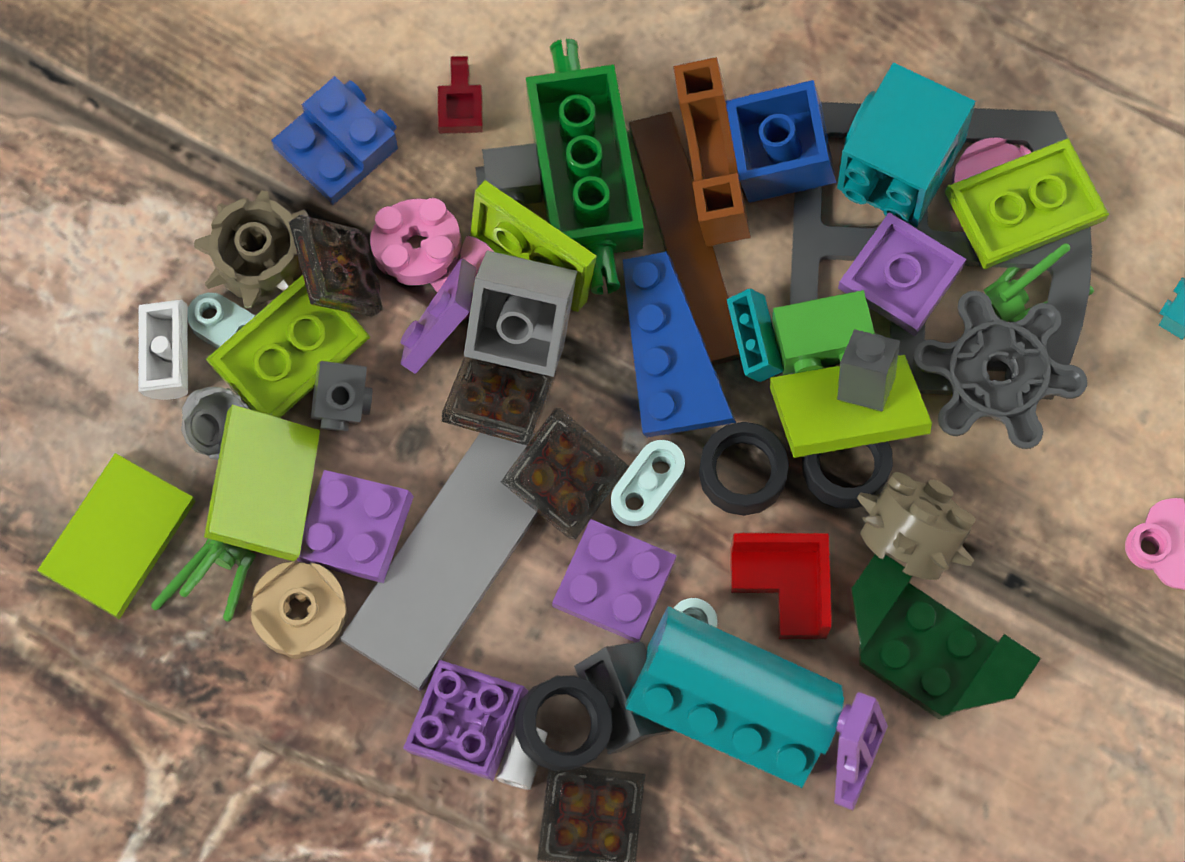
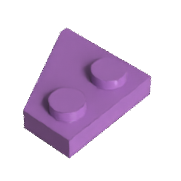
M463 258L454 267L419 321H413L401 338L400 343L404 345L401 365L415 374L470 312L476 267Z
M860 692L857 693L853 705L846 704L837 723V732L841 734L839 736L834 802L850 810L855 808L888 727L877 699Z

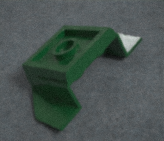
M875 554L852 587L853 605L860 643L859 665L939 720L954 715L959 711L1015 698L1041 658L1006 634H1003L997 642L912 585L910 581L913 576L903 572L905 568L903 565L886 554L883 559Z

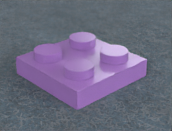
M889 212L839 281L838 289L844 293L864 290L867 305L870 309L916 336L965 266L966 259Z
M324 470L305 521L300 556L297 560L307 564L315 563L326 569L384 583L414 496L406 489Z
M590 519L554 597L552 607L633 642H640L674 566L677 555Z

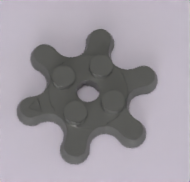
M976 290L969 291L962 295L957 306L958 314L965 326L961 338L951 343L925 340L916 346L913 353L915 365L921 371L942 375L953 385V397L941 408L938 414L939 426L948 435L960 436L967 433L976 420L982 417H991L1005 425L1008 437L1013 445L1021 449H1032L1040 443L1044 433L1042 424L1036 414L1038 402L1050 395L1066 399H1074L1081 396L1087 387V377L1079 367L1059 364L1052 360L1047 353V341L1058 331L1061 325L1062 318L1055 306L1048 303L1036 304L1030 308L1022 320L1007 322L1001 320L995 314L992 302L986 294ZM995 361L1006 363L1012 372L1011 379L991 381L987 373V365Z

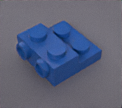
M335 76L302 104L304 112L271 140L273 147L332 205L337 203L398 149L394 133L397 127L389 115L382 109H378L373 113L364 104L367 101L366 96L353 81L349 80L343 84Z

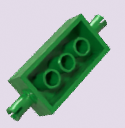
M566 39L567 56H564L562 41L557 40L550 45L555 73L526 77L527 102L534 143H536L547 222L596 255L591 280V292L598 295L603 294L602 286L604 284L602 276H604L609 294L620 288L613 253L643 249L644 236L643 220L615 65L581 69L577 41Z

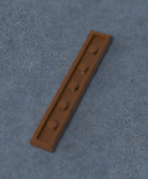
M672 111L630 121L629 131L665 251L672 260L690 305V310L706 345L712 365L741 359L726 300L729 297L713 246L706 247L702 234L692 184L693 179Z

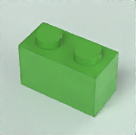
M864 290L773 308L772 326L784 375L823 369V367L840 364L854 329L875 334Z

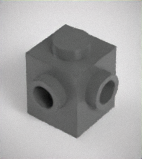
M320 361L317 364L311 419L321 420L322 429L348 431L349 423L358 424L361 422L362 414H370L373 389L365 387L367 367Z

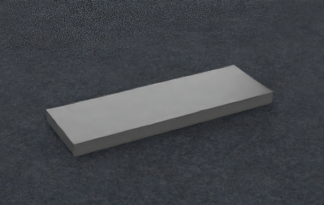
M497 428V430H501V431H505V432L512 433V434H515V435H519V434L514 433V432H510V431H507V430H503V429ZM482 429L391 562L384 583L378 582L340 637L343 643L415 689L422 690L434 672L438 661L442 660L541 511L527 496L514 487L511 482L513 473L524 460L525 455L536 440L538 441L541 437L539 434L530 430L528 437L518 439ZM530 458L527 460V462L524 464V466L516 476H519V474L525 468L527 463L530 461ZM516 483V484H518L521 488H523L527 493H529L533 498L535 497L532 493H530L527 489H525L521 484Z

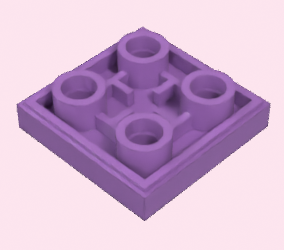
M439 660L403 749L408 753L493 781L513 732L515 715L520 701L528 693V690L522 685Z

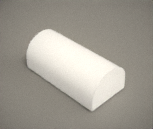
M182 299L139 305L138 392L148 398L169 400L181 398L188 394V305Z

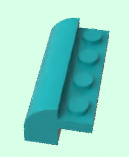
M667 606L647 646V661L626 701V709L803 788L820 754H826L837 730V723L843 710L844 694L841 684Z

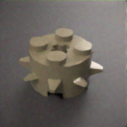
M261 191L255 201L249 202L248 198H243L227 206L223 203L218 204L217 210L219 214L212 221L211 234L196 239L194 242V248L209 255L215 266V270L205 283L206 287L210 289L224 284L233 294L243 299L245 308L252 309L254 304H264L268 300L275 299L305 272L295 232L300 228L308 213L302 210L290 214L279 203L270 200L268 191ZM300 240L302 252H303V255H304L302 243H301V240Z
M894 472L879 496L866 493L858 495L857 499L869 512L867 517H863L865 525L860 533L865 544L881 559L888 552L906 563L907 565L903 572L922 579L937 580L944 570L949 569L951 563L971 566L974 562V559L962 545L966 541L976 519L971 513L960 508L951 500L954 493L943 483L930 479L927 484L913 480L903 473Z

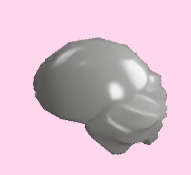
M223 387L198 389L188 396L182 408L181 431L186 443L195 452L207 455L210 459H219L228 409L232 404L248 409V405L241 402L240 396L234 394L231 389Z

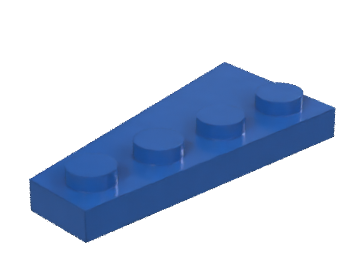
M661 252L623 259L642 433L648 438L736 423L668 253Z

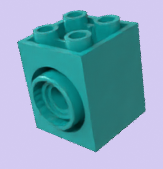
M893 62L877 91H871L866 96L853 119L845 140V147L842 150L837 189L841 190L844 196L854 203L861 205L867 203L882 210L885 216L890 212L906 223L918 227L966 141L976 101Z

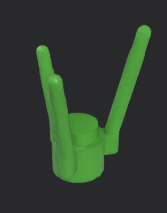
M1067 243L1061 245L1017 281L1011 279L1021 268L1010 267L994 283L985 288L984 292L990 298L995 314L1001 320L1007 322L1022 320L1030 310V308L1025 309L1024 306L1029 302V296L1024 287L1070 250V245ZM1090 286L1089 295L1094 293L1092 286Z
M207 539L204 546L152 602V609H160L186 580L187 582L180 590V595L187 597L213 563L228 570L234 564H237L238 568L223 615V619L226 622L231 621L248 569L256 555L249 549Z

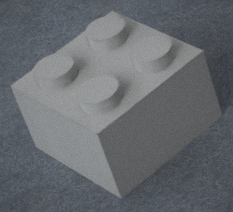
M486 251L475 277L464 356L554 377L564 348L577 271Z

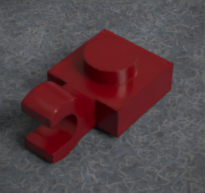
M450 56L451 85L438 86L439 134L483 133L482 85H470L468 56Z

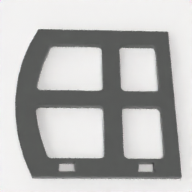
M821 102L828 138H846L861 103ZM974 108L965 143H976L987 138L1007 139V144L1024 145L1031 152L1065 140L1068 136L1056 111ZM822 186L794 193L790 305L818 299L820 262L823 260L854 261L877 230V228L824 225L821 221ZM927 209L918 227L915 228L966 259L965 266H982L966 233L932 230L928 226ZM1091 227L992 266L1032 269L1065 243L1070 245V250L1047 269L1052 277L1047 303L1057 308L1062 319L1058 331L1048 339L1046 348L1050 358L1063 365H1070L1084 323L1091 280ZM890 321V338L900 341L898 356H906L920 393L953 395V385L946 377L923 372L915 365L913 353L916 346L920 342L925 341V323L917 335L914 336ZM991 362L986 367L987 371H1005V380L1012 377L1010 367L1004 362ZM836 365L827 366L823 368L835 367ZM1050 395L1043 399L1053 400L1054 396Z

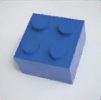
M814 80L726 101L739 180L749 203L837 183L822 104Z

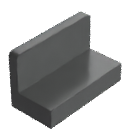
M643 642L607 646L574 665L578 677L591 682L604 694L611 709L612 732L606 747L608 755L622 752L645 738L668 734L674 731L626 709V701L647 661V650Z

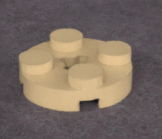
M293 561L279 564L264 574L254 589V599L251 605V621L254 629L269 648L290 658L300 659L326 649L339 636L348 617L345 595L338 580L329 570L315 563L296 564ZM296 598L300 603L306 599L311 601V605L307 608L309 615L306 618L296 617L292 620L287 617L291 612L288 603L292 599Z

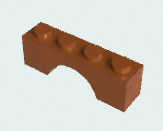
M714 57L673 66L679 105L694 178L692 184L698 220L706 247L751 238L728 118L725 87L718 59Z

